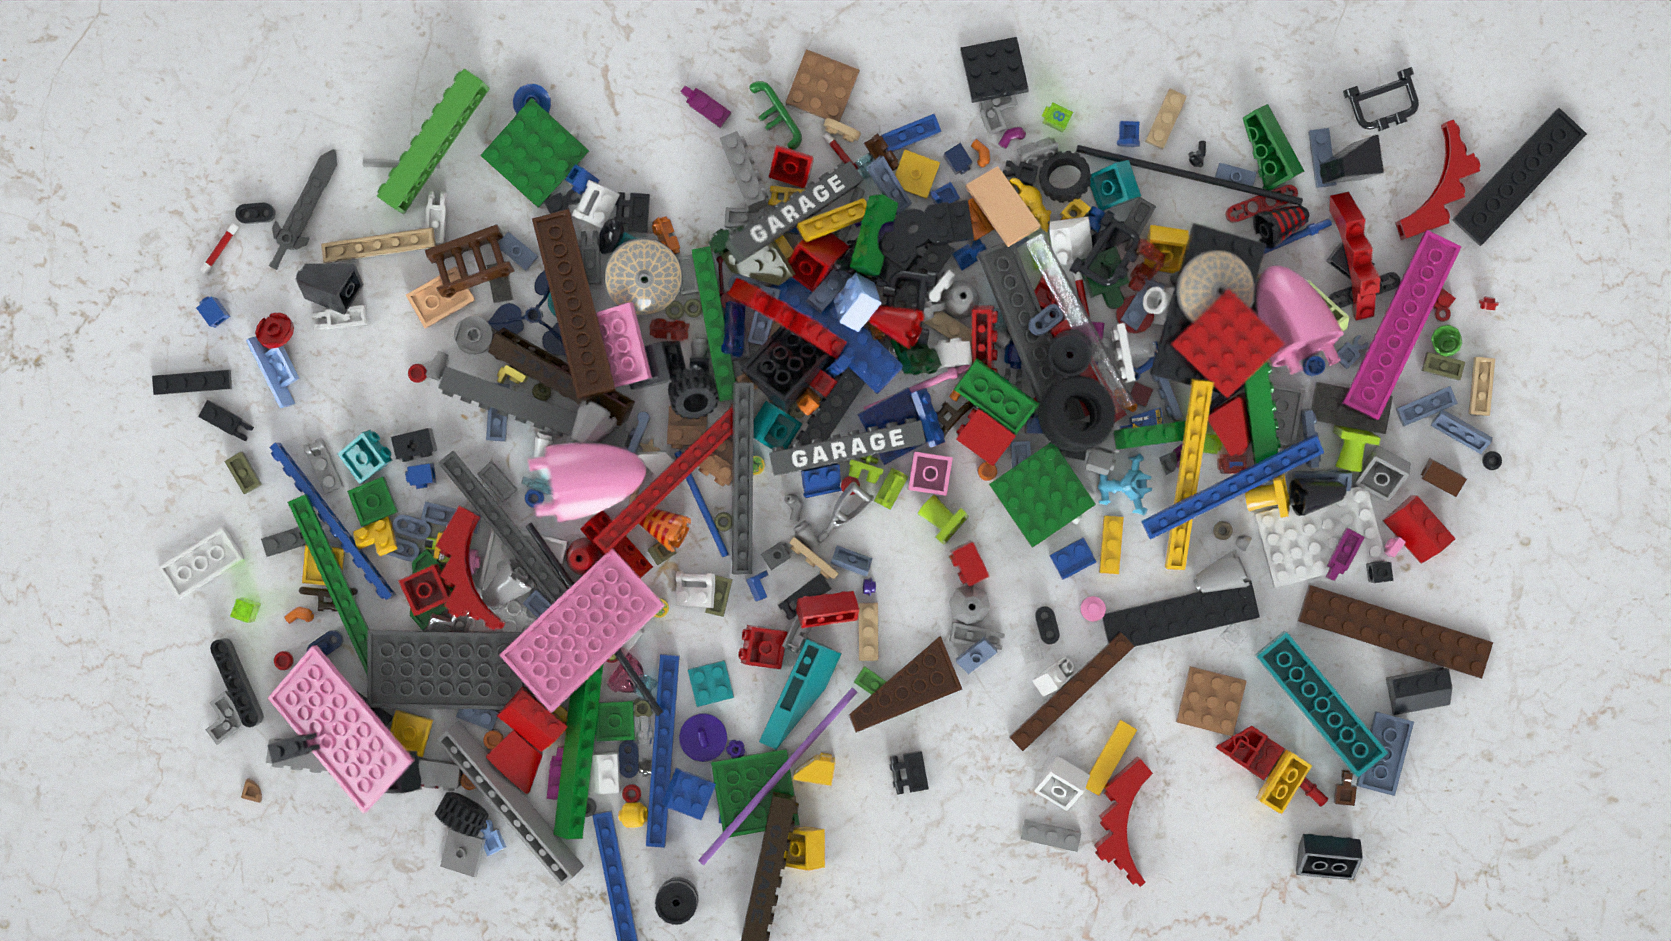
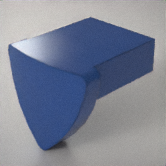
M1119 122L1118 146H1140V122Z
M951 182L935 191L929 192L934 204L943 202L953 203L960 199Z
M767 570L746 579L755 602L767 598L760 579L769 575Z

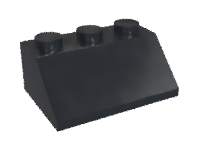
M1438 667L1386 677L1393 715L1447 706L1451 703L1453 687L1450 672L1447 668Z
M1303 834L1298 845L1296 875L1354 880L1363 860L1361 840L1350 837L1342 838L1330 835Z

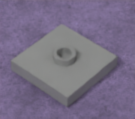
M449 829L440 867L471 877H477L486 839L478 836H465Z

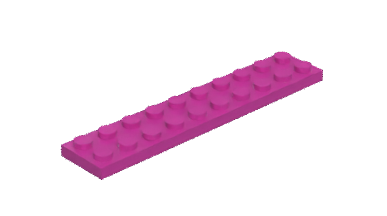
M1429 230L1424 232L1342 404L1375 420H1379L1462 246Z

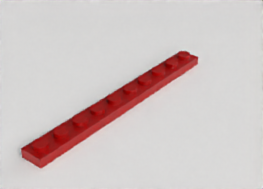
M733 406L592 539L605 554L621 541L733 433Z

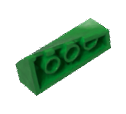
M1268 104L1257 108L1243 117L1249 142H1252L1254 149L1252 153L1258 163V174L1263 180V189L1272 190L1304 172L1302 165Z

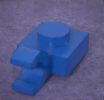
M978 239L972 243V246L967 244L952 255L958 267L963 271L977 262V254L987 250V248Z

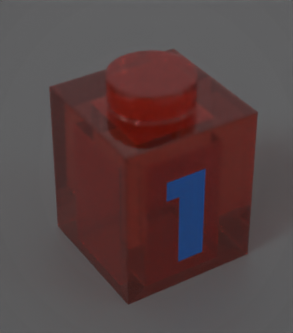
M1221 454L1220 458L1217 459V469L1220 470V474H1234L1247 468V454L1239 456L1236 454L1233 456Z

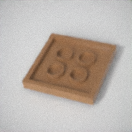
M806 49L785 104L823 119L830 118L840 122L860 70Z
M1190 666L1176 722L1233 736L1247 681Z

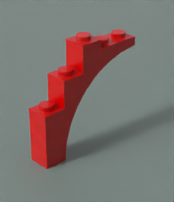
M1454 119L1441 125L1445 141V159L1443 171L1436 188L1419 209L1408 217L1395 222L1401 240L1450 223V214L1444 205L1465 197V187L1463 183H1460L1459 179L1480 172L1481 165L1478 157H1475L1474 153L1466 155L1467 147L1461 141L1459 135L1460 128Z
M1349 191L1330 195L1329 211L1339 230L1351 276L1353 317L1356 321L1374 317L1376 293H1379L1380 276L1372 264L1373 247L1364 234L1365 217Z
M736 278L727 293L738 302L782 325L836 359L847 343L811 317L798 312L785 302L772 297L762 289L739 278Z
M459 506L436 544V547L441 549L439 553L448 558L451 556L440 577L445 579V584L454 588L444 606L449 609L448 613L457 618L459 615L466 617L469 612L468 615L477 621L479 618L486 622L484 625L492 630L496 628L503 629L506 622L495 615L483 602L476 590L471 575L469 561L470 545L480 516Z
M1137 756L1107 782L1104 787L1107 790L1104 794L1111 802L1113 800L1115 802L1099 815L1102 820L1100 824L1106 831L1109 829L1111 831L1094 846L1097 849L1095 854L1102 861L1106 859L1110 863L1115 858L1114 864L1120 871L1123 868L1128 873L1126 875L1127 879L1133 885L1137 883L1141 887L1146 882L1136 869L1130 854L1127 841V823L1135 796L1153 773Z

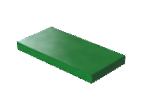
M977 358L954 388L956 392L1015 435L1039 406L1038 402Z

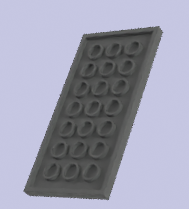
M368 630L367 705L369 708L502 710L522 686L524 687V682L502 659L500 654L523 632Z

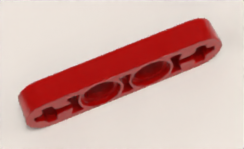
M1285 185L1272 190L1284 194L1286 189H1288V191L1293 192L1292 196H1298V190L1293 185ZM1256 196L1232 205L1226 210L1225 216L1229 222L1237 223L1253 217L1258 212L1272 210L1288 203L1283 201L1280 203L1279 200H1276L1273 206H1269L1266 203V197ZM1250 202H1255L1258 206L1257 211L1254 213L1248 210ZM1232 209L1234 211L1244 210L1243 213L1237 215V219L1234 216H1230L1233 212Z

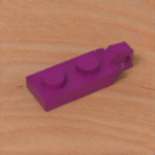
M684 86L680 91L681 94L688 98L686 103L692 109L719 128L723 126L731 115V111L697 88L693 91Z
M1349 528L1345 529L1328 561L1327 567L1330 568L1326 575L1328 579L1335 581L1339 573L1344 574L1348 570L1365 538L1364 536Z
M564 746L557 747L556 756H552L550 761L547 799L558 800Z

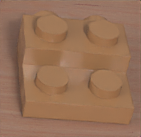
M669 406L667 444H671V448L683 449V445H691L707 430V416H702L700 419L681 418Z
M726 439L699 465L698 471L706 476L710 473L716 477L714 481L722 487L725 484L729 486L732 482L733 442Z

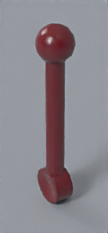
M718 256L716 261L719 265L720 296L725 293L722 268L724 260L721 256Z

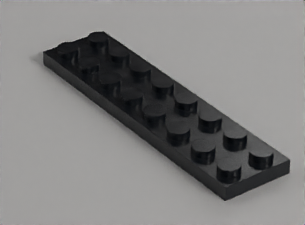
M1557 108L1462 208L1452 221L1479 246L1483 245L1587 133L1563 110Z
M1245 581V583H1250V586L1206 593L1200 591L1105 613L1102 621L1107 642L1109 643L1122 632L1136 647L1260 618L1252 581Z

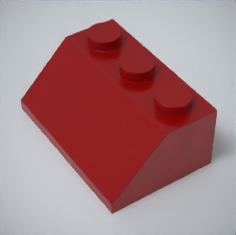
M1417 495L1409 496L1382 520L1396 537H1400L1406 542L1404 546L1421 564L1442 552L1456 539Z
M523 686L497 714L498 718L540 752L554 743L567 728L565 720L554 711L550 712L538 698Z

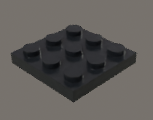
M1017 37L960 48L972 103L1027 93L1029 91Z

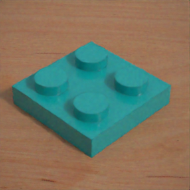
M725 660L688 669L697 707L734 698Z

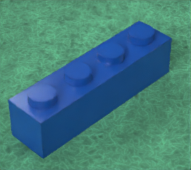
M842 354L824 372L834 378L845 371L852 361Z

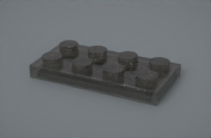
M1316 382L1311 410L1316 414L1317 422L1386 434L1393 396L1389 397L1379 420H1375L1342 404L1349 388Z

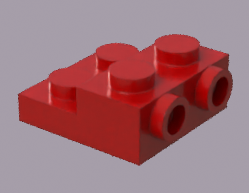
M747 625V628L742 631L744 645L743 648L739 649L738 658L745 665L781 669L785 647L782 645L788 632Z

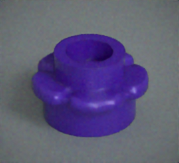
M872 578L864 579L863 594L871 596V593L876 591V581H872Z
M740 740L730 741L729 746L726 748L727 754H730L731 758L743 756L745 753L744 743Z

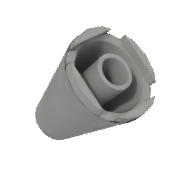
M954 281L947 290L945 289L942 292L941 302L945 301L947 307L944 311L949 316L957 319L971 316L974 306L979 305V294L976 288L966 281ZM959 294L963 295L965 299H961Z
M1236 549L1196 574L1194 584L1197 590L1206 593L1250 586L1249 582L1245 583L1244 579L1247 578V574L1240 557L1236 558L1234 555L1237 553Z
M511 558L504 563L482 594V600L489 608L496 609L531 591L536 586L535 580L524 571L525 568L517 559Z

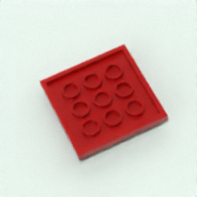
M1230 288L1172 342V345L1210 382H1213V385L1226 398L1285 344Z

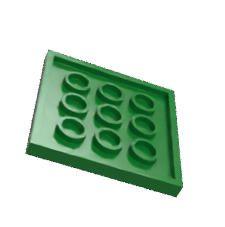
M531 98L480 156L539 208L568 176L574 165H578L589 153V150Z
M1051 442L989 484L1032 548L1096 505L1059 449L1054 444H1051Z
M787 748L711 762L723 832L788 760ZM790 769L730 837L765 831L773 791L795 796ZM798 811L792 817V821H795L794 826L800 825Z

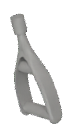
M856 482L850 483L837 500L828 527L820 533L817 539L823 543L833 529L859 516L871 504L874 496L869 495L857 486ZM853 491L864 501L849 515H845L840 511V508Z

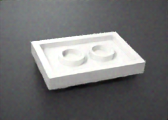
M1125 323L1117 324L1110 331V339L1115 343L1116 350H1113L1115 361H1118L1119 364L1117 376L1119 380H1122L1123 384L1135 381Z

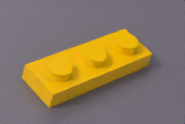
M1105 515L1103 517L1099 573L1119 574L1124 517Z

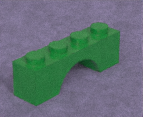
M884 194L869 196L861 229L857 237L855 251L852 256L850 267L865 276L880 275L884 256L878 247V232L885 222L894 221L899 204Z
M1186 421L1114 430L1116 450L1183 441Z

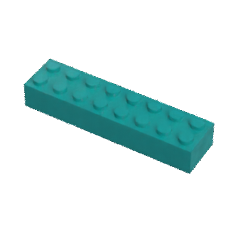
M1283 631L1254 655L1356 777L1362 775L1388 754L1385 748L1286 631Z

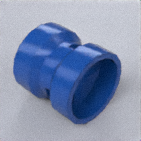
M1094 206L1089 210L1088 217L1090 230L1098 233L1101 228L1100 222L1105 212Z
M1319 356L1309 357L1302 363V370L1308 376L1319 375L1325 370V361Z

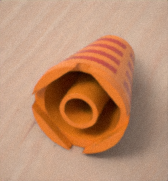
M654 508L638 524L666 549L675 552L674 547L679 548L688 534L690 528L686 526L687 523L691 524V518Z

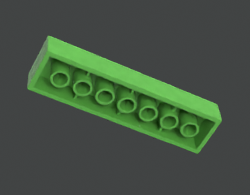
M465 68L462 72L459 71L456 74L454 84L451 88L448 87L445 90L441 103H437L434 106L430 119H426L423 122L421 132L413 137L410 142L411 147L408 151L402 153L399 158L400 163L397 167L391 169L388 175L389 179L386 183L381 184L377 191L378 195L376 197L403 215L490 89L484 81Z

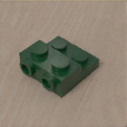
M743 225L737 227L733 232L744 230ZM719 229L713 233L714 237L708 241L715 254L719 252L722 256L729 251L725 246L730 235L728 229Z
M894 339L891 340L898 361L903 366L902 371L904 374H933L942 365L935 348H929L928 344L919 343V339L914 346L910 345V348L903 346Z

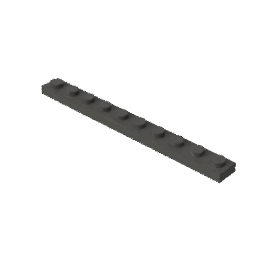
M733 382V575L752 574L753 382Z
M450 452L438 464L549 599L555 603L568 588L456 452Z

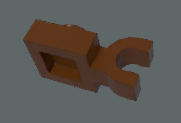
M1342 770V784H1336L1335 804L1355 806L1357 787L1351 785L1353 773H1350V770Z

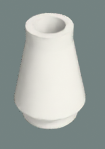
M543 431L538 432V435L535 436L534 458L545 457V447L552 446L554 442L552 434Z

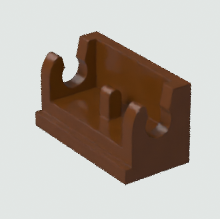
M1431 458L1428 459L1421 472L1423 480L1457 497L1467 480L1463 475Z

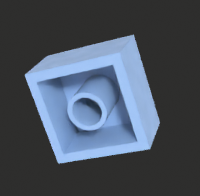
M855 273L852 278L848 279L844 289L834 299L839 322L856 331L862 328L881 304L875 283L858 273Z

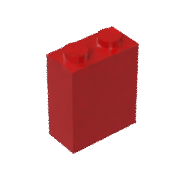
M973 408L967 416L970 420L966 425L962 423L956 431L958 434L956 440L994 466L1016 435L980 408L977 410Z

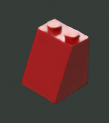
M832 233L805 242L803 238L788 260L796 274L793 278L811 292H814L834 269L832 267L834 262L842 260L850 246Z
M1241 392L1208 414V422L1230 456L1234 454L1239 456L1246 452L1251 441L1245 394Z

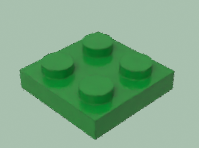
M385 477L347 491L361 527L398 513Z
M599 702L596 742L635 740L634 702Z

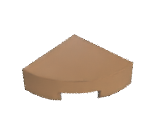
M246 779L241 798L260 803L262 793L257 783L251 779Z

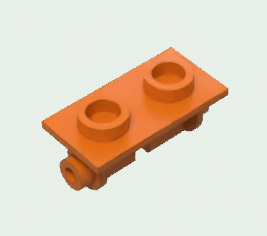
M667 216L655 219L652 222V230L659 242L665 244L674 254L680 253L679 249L681 247L676 235L672 237L668 235L674 233L670 219Z

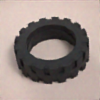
M1059 151L1056 155H1050L1048 160H1044L1043 166L1039 169V181L1042 191L1052 201L1057 200L1059 203H1064V201L1073 202V199L1081 198V195L1088 191L1087 187H1090L1091 173L1089 164L1086 163V159L1083 156L1080 157V154L1076 152L1066 151L1062 153V151ZM1070 165L1080 170L1081 176L1079 181L1069 188L1054 187L1049 181L1051 173L1058 167Z

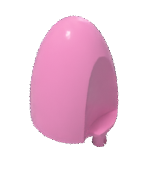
M1271 266L1265 269L1256 287V314L1285 343L1270 357L1273 367L1287 365L1291 374L1297 373L1303 369L1299 361L1320 351L1324 352L1330 366L1341 361L1334 345L1344 333L1319 293L1302 276L1287 267Z
M577 443L545 447V457L528 459L530 471L548 468L554 496L553 502L535 504L536 515L539 517L555 514L559 522L580 518L620 502L640 486L646 474L645 464L637 455L622 448L603 444Z

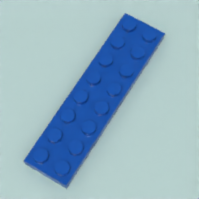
M793 277L779 286L775 284L770 286V288L781 290L779 299L782 302H785L798 312L811 317L847 342L839 356L844 354L852 361L849 367L876 394L902 370V364L863 326L859 331H856L839 322L834 299L822 313H819L806 302L813 292Z

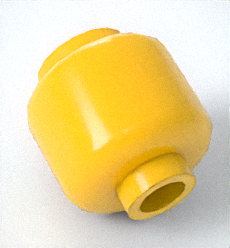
M641 802L625 803L622 809L619 810V821H622V824L627 828L642 827L648 820V809Z

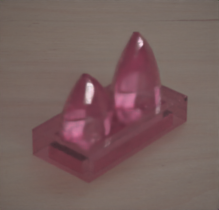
M628 652L625 657L638 676L643 675L641 663L633 654ZM620 663L606 682L608 687L616 693L617 691L623 693L635 692V687L628 678L629 675Z

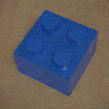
M676 767L662 804L666 808L702 821L716 784L709 779Z

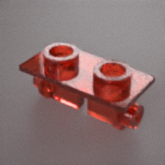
M656 318L650 323V336L667 339V333H671L670 340H688L690 324L682 320L670 322L663 318Z

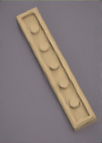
M432 227L321 244L323 263L427 249L436 246L434 228Z

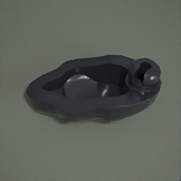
M610 219L604 223L599 234V246L602 254L613 252L622 241L624 227L620 220Z

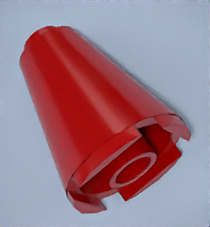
M878 306L870 316L869 322L903 346L910 348V345L914 346L920 336L922 327H919L920 321L924 322V313L916 309Z
M579 538L573 541L566 552L568 567L574 573L581 576L603 557L588 538Z

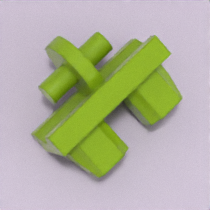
M872 455L859 458L865 460L866 463L853 459L850 460L849 476L859 479L861 469L869 471L866 481L876 484L879 476L883 473L884 469L869 465L870 462L877 464L879 460L872 457Z

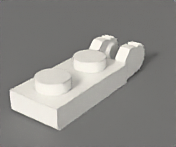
M429 190L425 228H434L435 242L440 245L445 243L446 191H441L440 205H434L435 191Z
M365 305L351 306L345 315L331 309L312 314V318L315 319L327 318L326 324L314 325V330L338 329L368 324Z

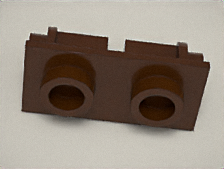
M877 133L872 139L864 142V145L875 160L879 156H884L892 171L897 169L899 160L891 150L886 152L885 149L889 146L882 138V135L879 136Z

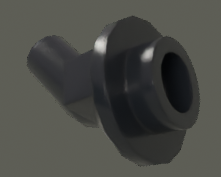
M1199 141L1198 151H1191L1189 153V162L1194 167L1201 168L1204 165L1206 141Z

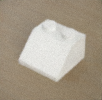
M1089 217L1050 221L1049 231L1054 266L1073 264L1077 257L1083 259L1089 255L1093 249Z
M619 751L593 752L588 792L597 794L619 793L621 791Z
M1056 756L1046 769L1034 792L1067 811L1085 791L1090 775Z

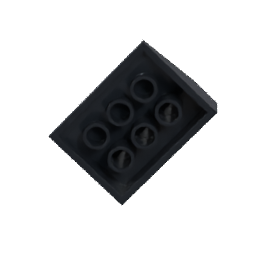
M781 325L741 367V371L773 403L786 412L807 390L819 371H824L836 358Z

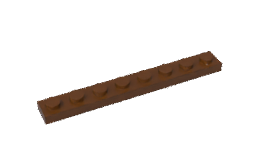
M1120 632L1014 731L1009 738L1024 751L1135 646Z

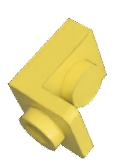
M510 365L501 367L497 373V377H499L497 382L501 384L505 382L508 375L510 376L509 380L516 384L520 382L526 383L529 378L526 374L512 368Z

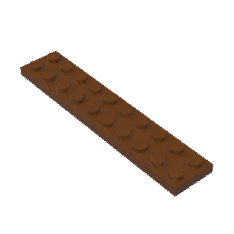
M567 209L532 218L577 399L580 400L615 391L616 388L570 210Z
M1312 585L1308 586L1298 618L1299 622L1481 679L1483 678L1493 642Z

